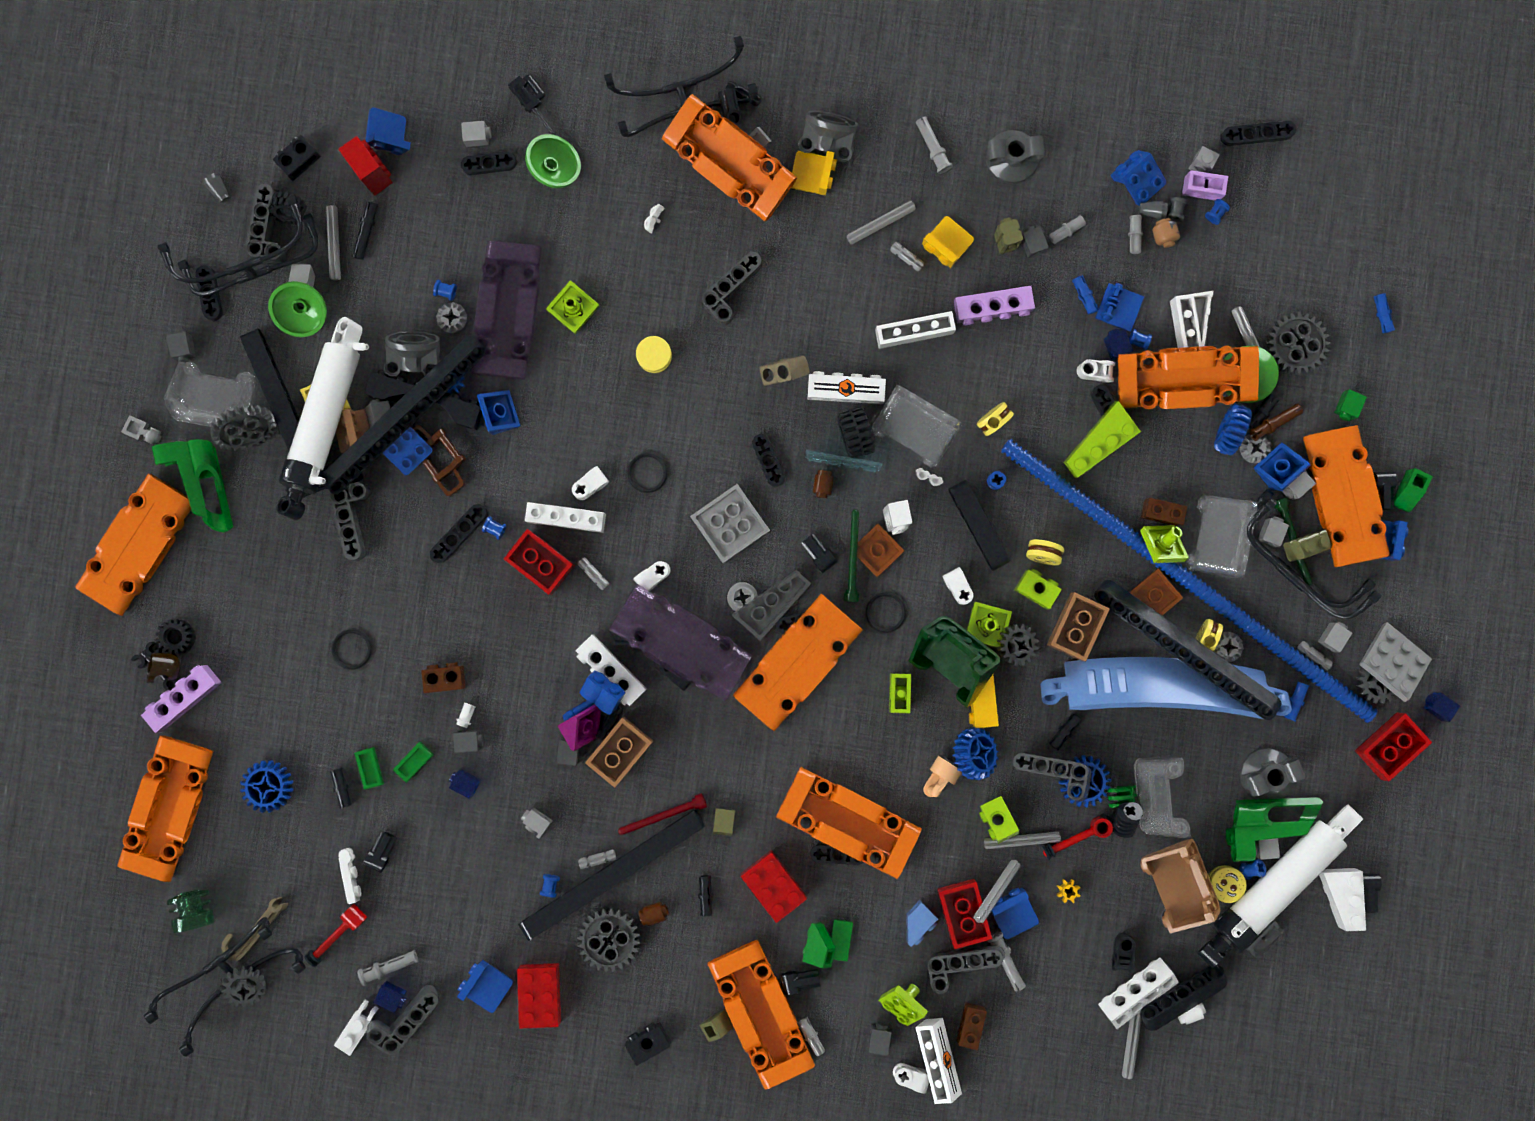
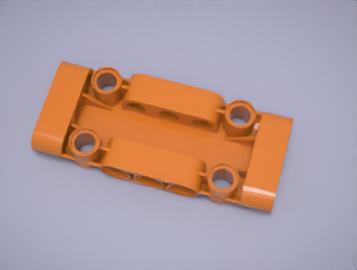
M693 94L687 98L662 137V140L676 150L681 158L690 161L692 167L726 195L733 199L736 198L740 205L749 208L765 222L772 216L798 178L781 165L777 158L771 157L761 144L732 121L722 118L718 111L712 110ZM709 114L713 116L712 124L707 121ZM688 145L692 148L691 155H688L686 152ZM768 161L773 164L772 171H769L766 167ZM747 192L751 195V202H747L745 199Z
M1199 346L1166 348L1159 350V352L1146 350L1142 353L1118 354V398L1123 408L1143 407L1145 409H1153L1159 406L1162 409L1211 407L1215 406L1216 403L1231 405L1234 402L1258 401V346L1233 348L1231 346H1223L1221 348ZM1225 354H1232V357L1229 360L1223 359V356ZM1146 358L1153 359V362L1151 364H1143V361ZM1225 391H1232L1229 397H1223ZM1147 395L1153 396L1151 401H1144Z
M1358 425L1303 437L1308 462L1311 464L1308 470L1312 472L1311 478L1316 483L1312 487L1320 524L1323 529H1326L1332 545L1331 555L1334 567L1390 556L1385 537L1386 525L1381 521L1383 510L1371 465L1367 464L1368 452L1363 447ZM1353 451L1358 453V460L1353 457ZM1315 459L1321 461V467L1316 466ZM1372 525L1377 528V534L1372 532ZM1334 533H1337L1339 535V542H1336L1334 540Z
M150 473L147 474L136 493L129 497V504L119 511L96 547V555L87 562L86 570L75 586L76 589L120 616L124 615L134 597L142 592L143 583L148 582L174 544L176 539L175 533L184 527V519L191 511L188 497ZM142 497L143 504L139 507L138 500ZM174 517L175 525L171 527L170 520ZM100 562L101 569L97 571L96 565ZM132 582L133 590L130 592L128 585Z
M821 593L797 622H794L761 659L757 668L751 672L750 676L736 690L733 696L771 730L776 731L789 714L795 710L796 706L803 702L838 662V658L846 652L847 648L863 629ZM806 616L814 618L812 625L806 626L803 623ZM841 641L843 648L840 651L833 650L834 642ZM760 674L764 680L757 684L753 681V676ZM786 699L793 702L792 706L788 709L782 707V702Z
M159 736L154 756L147 764L148 773L141 780L129 816L128 826L130 829L123 837L124 847L117 864L119 868L164 882L172 881L178 859L184 852L183 844L187 842L200 806L203 796V790L201 789L208 779L207 771L214 751L169 736ZM158 761L162 763L161 770L157 768ZM195 772L199 775L198 782L193 779ZM133 835H135L138 839L137 844H135L132 840ZM170 847L175 851L174 856L169 853Z
M800 767L776 815V818L810 834L811 837L860 862L863 861L896 879L901 875L922 828L887 811L886 808L839 784H834L803 767ZM821 782H825L828 786V790L825 793H821L818 790V785ZM804 817H808L811 821L808 828L801 826L800 822ZM891 817L895 818L897 822L894 828H889L887 825V821ZM877 852L880 859L877 863L873 864L870 856L872 853Z
M758 940L751 941L707 963L717 984L718 991L723 998V1004L745 1052H748L751 1064L755 1068L764 1089H770L815 1066L797 1025L796 1017L783 993L778 978L774 976L771 965ZM760 966H765L768 971L762 975L757 972V969ZM730 983L733 988L730 991H725L722 985ZM798 1038L800 1043L794 1046L790 1043V1040ZM761 1054L765 1057V1060L757 1062L755 1056Z

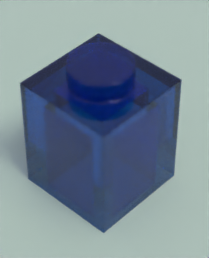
M1112 330L1103 339L1111 360L1117 359L1118 354H1130L1133 351L1126 330Z
M1433 692V694L1431 693L1426 698V704L1423 707L1441 721L1450 722L1460 708V705L1442 693Z
M461 769L457 773L454 772L450 777L449 782L451 785L449 788L470 799L474 796L482 780Z
M386 981L381 985L373 1003L395 1013L399 1008H403L407 1000L404 997L407 991Z

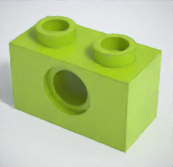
M1035 569L1031 571L1026 570L1014 590L1043 608L1051 609L1062 590L1058 587L1059 584L1052 579L1045 580L1041 577L1042 574ZM1036 583H1041L1043 586V591L1040 594L1034 589Z
M890 673L889 712L910 713L911 674Z
M1002 796L980 806L981 812H979L983 823H988L990 827L988 833L992 840L996 839L999 844L1019 834V829ZM1000 816L1004 822L1001 825H995L992 821L993 818Z

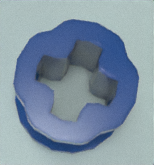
M1216 199L1214 201L1215 205L1210 212L1205 214V217L1211 223L1219 225L1222 216L1230 210V206L1225 201Z
M436 280L433 296L437 297L439 295L453 301L457 285L442 283L441 280Z
M1133 329L1127 345L1133 344L1146 351L1151 342L1152 335H1145L1137 332V329Z
M995 471L987 477V485L993 490L1000 489L1006 482L1005 474L1000 471ZM995 476H996L997 479L1000 478V480H1001V481L998 483V485H997V483H995V482L993 483V482H992V479H994Z
M489 516L482 527V532H488L500 540L507 525H501Z
M1260 859L1255 860L1253 863L1240 864L1239 869L1244 875L1245 880H1249L1254 876L1263 877L1266 875V866Z
M543 874L544 882L539 894L555 898L557 895L555 893L557 881H560V877Z

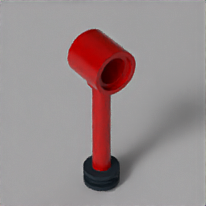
M1097 816L1092 819L1089 829L1053 846L1049 843L1046 847L1042 846L1043 854L1048 860H1051L1050 858L1056 857L1055 853L1090 836L1095 835L1100 838H1106L1113 831L1112 823L1103 816ZM1101 822H1105V830L1099 832L1097 830V825Z
M355 904L351 905L340 916L343 923L315 951L310 950L304 956L308 964L316 967L322 961L320 956L348 928L355 931L368 918Z

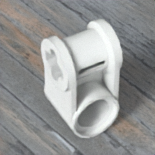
M1086 360L1077 367V375L1081 379L1114 382L1112 374L1115 362ZM1084 365L1090 367V374L1084 372Z
M596 466L573 484L572 493L578 500H586L595 492L604 488L609 483V480ZM579 487L584 489L585 493L583 495L581 493H578Z
M656 562L648 569L639 573L633 580L642 592L646 594L669 576L671 572L670 566L666 562ZM658 566H665L664 574H657Z
M960 567L942 576L957 603L965 605L972 601L973 592ZM960 591H963L964 593L967 592L969 594V596H967V601H965V599L959 598V596L961 595Z
M898 1063L894 1066L893 1075L899 1085L919 1093H926L929 1079L925 1069L916 1068L905 1063ZM905 1071L906 1075H902V1077H900L899 1074H903V1072Z

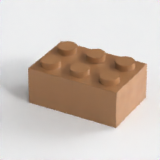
M1075 592L1070 593L1047 646L1080 661H1086L1110 608Z
M623 717L585 764L615 788L653 743V740Z

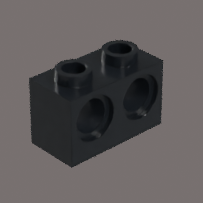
M300 135L299 137H294L285 149L279 150L273 161L294 181L321 156ZM306 147V151L299 154L300 149ZM291 159L292 163L289 166H285V163Z

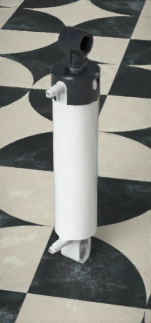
M342 317L338 321L331 342L324 344L287 459L280 474L279 483L287 487V495L280 498L276 509L279 514L293 520H299L305 512V505L301 501L302 498H305L306 493H317L319 485L326 482L325 478H322L323 469L360 358L358 351L369 349L368 344L359 343L362 326L347 317Z
M1347 804L1327 824L1318 820L1310 828L1307 835H1303L1266 872L1265 876L1261 877L1231 908H1228L1213 923V926L1221 936L1217 934L1215 939L1208 941L1197 954L1213 968L1225 957V952L1232 949L1230 944L1239 952H1243L1347 848V844L1343 839L1363 818Z

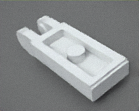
M350 848L339 852L340 870L348 904L360 901L361 888L356 882L358 876L357 869L352 864L355 855Z
M366 999L353 1014L334 1044L335 1047L349 1056L356 1049L367 1031L368 1024L379 1009L375 1006L370 1011L368 1017L364 1016L362 1012L369 1003Z

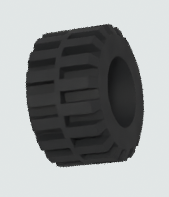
M860 406L838 413L839 429L849 457L854 459L874 453L875 442L864 409Z

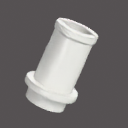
M464 702L459 719L456 718L457 725L468 728V725H471L469 722L476 706Z

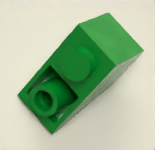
M1416 468L1406 470L1394 497V507L1410 513L1426 493L1433 476Z
M820 922L811 923L807 932V944L803 949V962L820 968H830L836 948L824 924Z

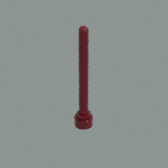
M703 793L697 794L690 802L618 829V833L624 835L693 808L695 810L707 808Z

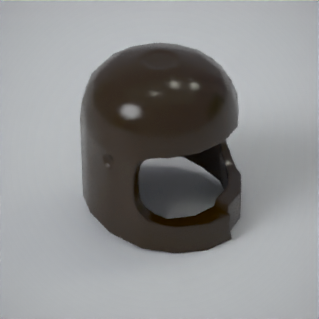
M151 653L147 669V683H153L157 675H166L167 681L175 680L180 672L179 658L169 653Z

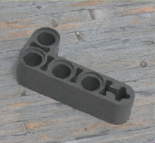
M268 184L259 185L255 193L246 242V252L253 258L263 257L282 248L277 243L271 242L275 217L272 216V213H269L268 207L272 195L276 191ZM267 210V214L261 217V212ZM264 228L263 233L257 235L258 230ZM260 246V251L254 254L255 248ZM285 251L264 262L282 263L286 260L287 253Z
M750 252L745 255L704 293L702 297L703 306L719 324L727 325L733 318L732 310L725 301L761 269V257L758 253ZM749 260H752V261H755V260H756V265H754V264H751V265H750ZM736 272H742L744 274V277L742 279H736L734 277V274ZM727 284L730 286V290L722 292L720 287ZM714 297L716 299L715 304L708 305L706 303L707 298ZM727 311L729 316L726 319H721L719 313Z
M357 482L349 484L342 491L345 494V498L342 501L338 500V494L330 493L344 555L347 559L353 561L362 560L366 554L354 503L367 500L371 494L367 485ZM359 487H362L363 494L358 497L356 495V490ZM345 510H348L349 517L348 519L344 520L342 518V513ZM352 528L354 535L349 539L347 531ZM354 549H358V552L352 555Z
M1019 753L1014 757L1013 764L1016 769L1027 773L1069 780L1068 796L1078 802H1082L1087 798L1091 781V770L1088 766L1082 763ZM1026 760L1031 762L1032 766L1021 765L1020 762ZM1045 761L1047 767L1045 770L1040 771L1039 763ZM1064 764L1066 771L1064 774H1059L1058 767ZM1079 768L1085 769V775L1082 778L1077 776ZM1077 787L1082 789L1080 797H1075L1073 794L1074 789Z
M994 945L935 953L928 962V971L933 991L943 994L948 990L951 984L950 973L1000 966L1005 958L1004 949ZM993 953L999 956L998 960H995V957H991ZM978 955L981 962H974L971 956ZM958 957L962 964H954L952 958ZM933 960H940L942 967H936ZM938 979L944 980L945 983H946V986H944V987L939 986V985L937 984V980H938Z
M432 985L424 986L390 1027L379 1020L371 1021L367 1026L368 1042L387 1055L398 1053L438 1004L437 989ZM415 1010L421 1011V1013L417 1015L412 1014V1012ZM403 1025L408 1026V1028L405 1030L400 1029V1027ZM374 1030L380 1031L379 1034H372L371 1032ZM389 1041H395V1042H396V1043L393 1044V1045L387 1044V1042H389Z

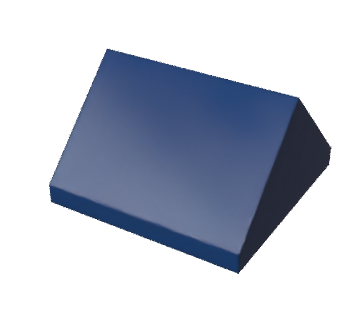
M510 390L477 395L485 424L490 434L495 435L520 427Z
M1281 443L1267 457L1260 461L1254 467V470L1270 490L1283 491L1308 469L1311 464L1284 443Z

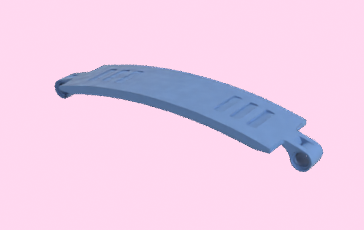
M1115 657L1087 659L1086 661H1068L1064 663L1065 677L1046 679L1040 684L1041 697L1044 704L1053 705L1062 697L1068 696L1070 710L1162 707L1216 711L1263 719L1178 658ZM1233 665L1281 700L1282 705L1276 715L1285 716L1292 711L1288 692L1269 687L1264 671Z

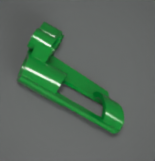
M201 439L187 442L176 441L152 446L156 465H178L192 513L202 517L204 523L213 530L226 532L233 528L215 446L210 441ZM214 477L222 514H215L206 509L199 479Z
M1319 797L1236 800L1233 828L1226 829V842L1231 846L1232 860L1234 862L1254 861L1256 858L1255 841L1307 835L1321 809L1323 801ZM1306 806L1299 821L1271 822L1268 818V812L1272 807Z

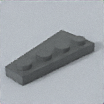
M795 570L734 612L732 616L761 641L811 583Z

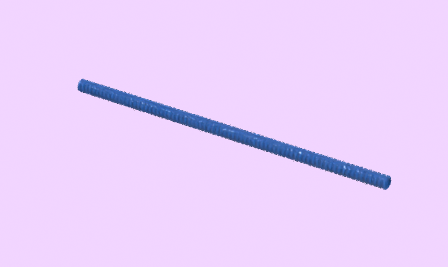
M1013 439L1008 440L1001 449L1002 454L1006 453V457L1010 456L1011 460H1015L1016 464L1019 463L1021 468H1026L1025 471L1029 470L1031 475L1034 474L1036 479H1040V482H1045L1044 485H1049V488H1053L1055 493H1059V496H1064L1063 499H1068V502L1073 503L1074 507L1077 506L1079 511L1083 510V514L1087 513L1089 518H1093V521H1098V525L1102 524V528H1107V531H1111L1113 536H1117V539L1121 538V542H1126V545L1131 546L1132 550L1135 549L1136 553H1141V556H1145L1147 561H1151V564H1156L1155 567H1160V570L1165 571L1166 575L1169 574L1171 579L1175 578V582L1179 581V585H1184V588L1189 589L1190 593L1194 592V596H1199V599H1203L1205 604H1209V607H1214L1213 610H1218V613L1223 614V617L1228 618V621H1233V624L1238 625L1239 629L1242 628L1243 632H1248L1247 635H1252V638L1254 640L1257 639L1258 643H1262L1263 647L1267 646V650H1272V653L1276 654L1278 658L1281 657V660L1286 661V664H1291V667L1296 668V671L1301 672V675H1306L1307 679H1311L1312 683L1315 682V685L1320 686V689L1325 690L1327 694L1330 693V696L1335 697L1336 701L1340 700V704H1345V707L1349 708L1351 712L1354 711V714L1359 715V718L1364 719L1368 723L1376 717L1377 708H1373L1367 701H1363V698L1358 697V694H1353V691L1348 690V687L1343 686V683H1338L1337 679H1333L1332 675H1329L1326 671L1324 672V669L1319 668L1317 664L1314 665V662L1309 661L1308 657L1304 658V654H1299V651L1294 650L1293 646L1289 647V643H1284L1285 641L1283 639L1280 640L1279 636H1275L1274 632L1270 633V629H1265L1264 625H1260L1259 621L1256 622L1255 618H1250V615H1246V612L1244 610L1241 611V608L1236 607V604H1231V601L1226 600L1225 596H1221L1220 592L1216 593V589H1211V586H1207L1206 582H1201V578L1197 579V575H1192V572L1187 571L1186 567L1183 568L1182 564L1178 565L1177 562L1154 563L1142 535L1139 536L1137 531L1134 532L1133 528L1130 529L1128 524L1124 525V521L1120 522L1118 517H1114V514H1109L1110 511H1105V507H1100V504H1096L1094 499L1090 500V496L1086 497L1084 492L1081 493V490L1076 489L1075 485H1070L1071 482H1066V479H1062L1060 474H1056V471H1051L1052 468H1047V465H1043L1041 460L1038 461L1036 456L1032 457V454H1028L1026 449H1022V446H1017L1018 443H1013Z

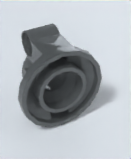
M809 111L806 113L803 135L798 142L799 149L804 153H809L814 148L825 152H834L839 161L846 162L851 159L854 152L853 142L859 125L851 119L836 114ZM809 138L812 141V146H805L803 139ZM840 148H847L849 155L843 156L840 153Z
M1015 130L1001 132L988 141L986 152L988 170L995 178L1004 183L1015 184L1025 181L1033 174L1040 159L1045 157L1043 137H1030L1021 131ZM1016 145L1023 150V155L1013 157L1008 152V146Z
M399 332L385 337L386 362L384 364V371L389 376H396L401 370L408 372L423 371L424 375L431 371L428 364L436 366L441 361L440 338L434 334ZM395 362L398 365V369H393L389 363Z
M1270 748L1257 749L1250 753L1243 761L1240 770L1241 784L1247 794L1254 799H1282L1290 792L1294 782L1306 778L1298 758H1288L1282 752ZM1272 769H1278L1280 773L1279 781L1275 785H1271L1267 779L1268 773Z

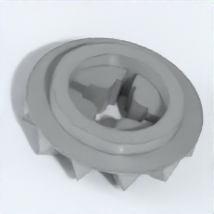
M454 302L445 303L439 308L436 315L437 324L448 333L460 331L467 322L465 309ZM453 312V315L458 318L453 319L450 325L449 319L444 316H449Z
M1249 434L1242 441L1240 453L1246 461L1259 463L1271 452V443L1267 440L1266 436L1255 441L1251 437L1256 434ZM1261 443L1259 446L1260 452L1256 451L1251 454L1253 450L1252 444Z
M740 582L729 589L727 601L734 611L743 607L741 600H734L740 596V589H742L744 595H751V597L745 599V605L758 597L757 591L749 583Z
M1222 632L1214 652L1227 662H1233L1241 657L1244 650L1243 641L1235 633ZM1228 641L1231 646L1235 647V649H1230L1229 653L1227 649L1221 647V645L1228 644Z

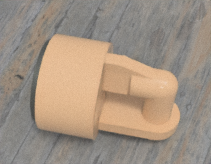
M942 755L938 756L930 768L933 773L923 788L924 794L928 797H938L948 782L955 785L962 774L961 771L957 770L958 765Z

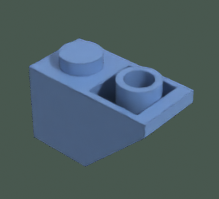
M921 900L906 913L907 943L910 947L914 944L918 945L923 940L925 932L927 930L929 932L932 931L937 925V916Z

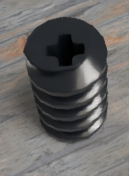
M1124 802L1117 808L1112 821L1113 832L1117 836L1123 838L1133 837L1143 815V810L1138 803Z

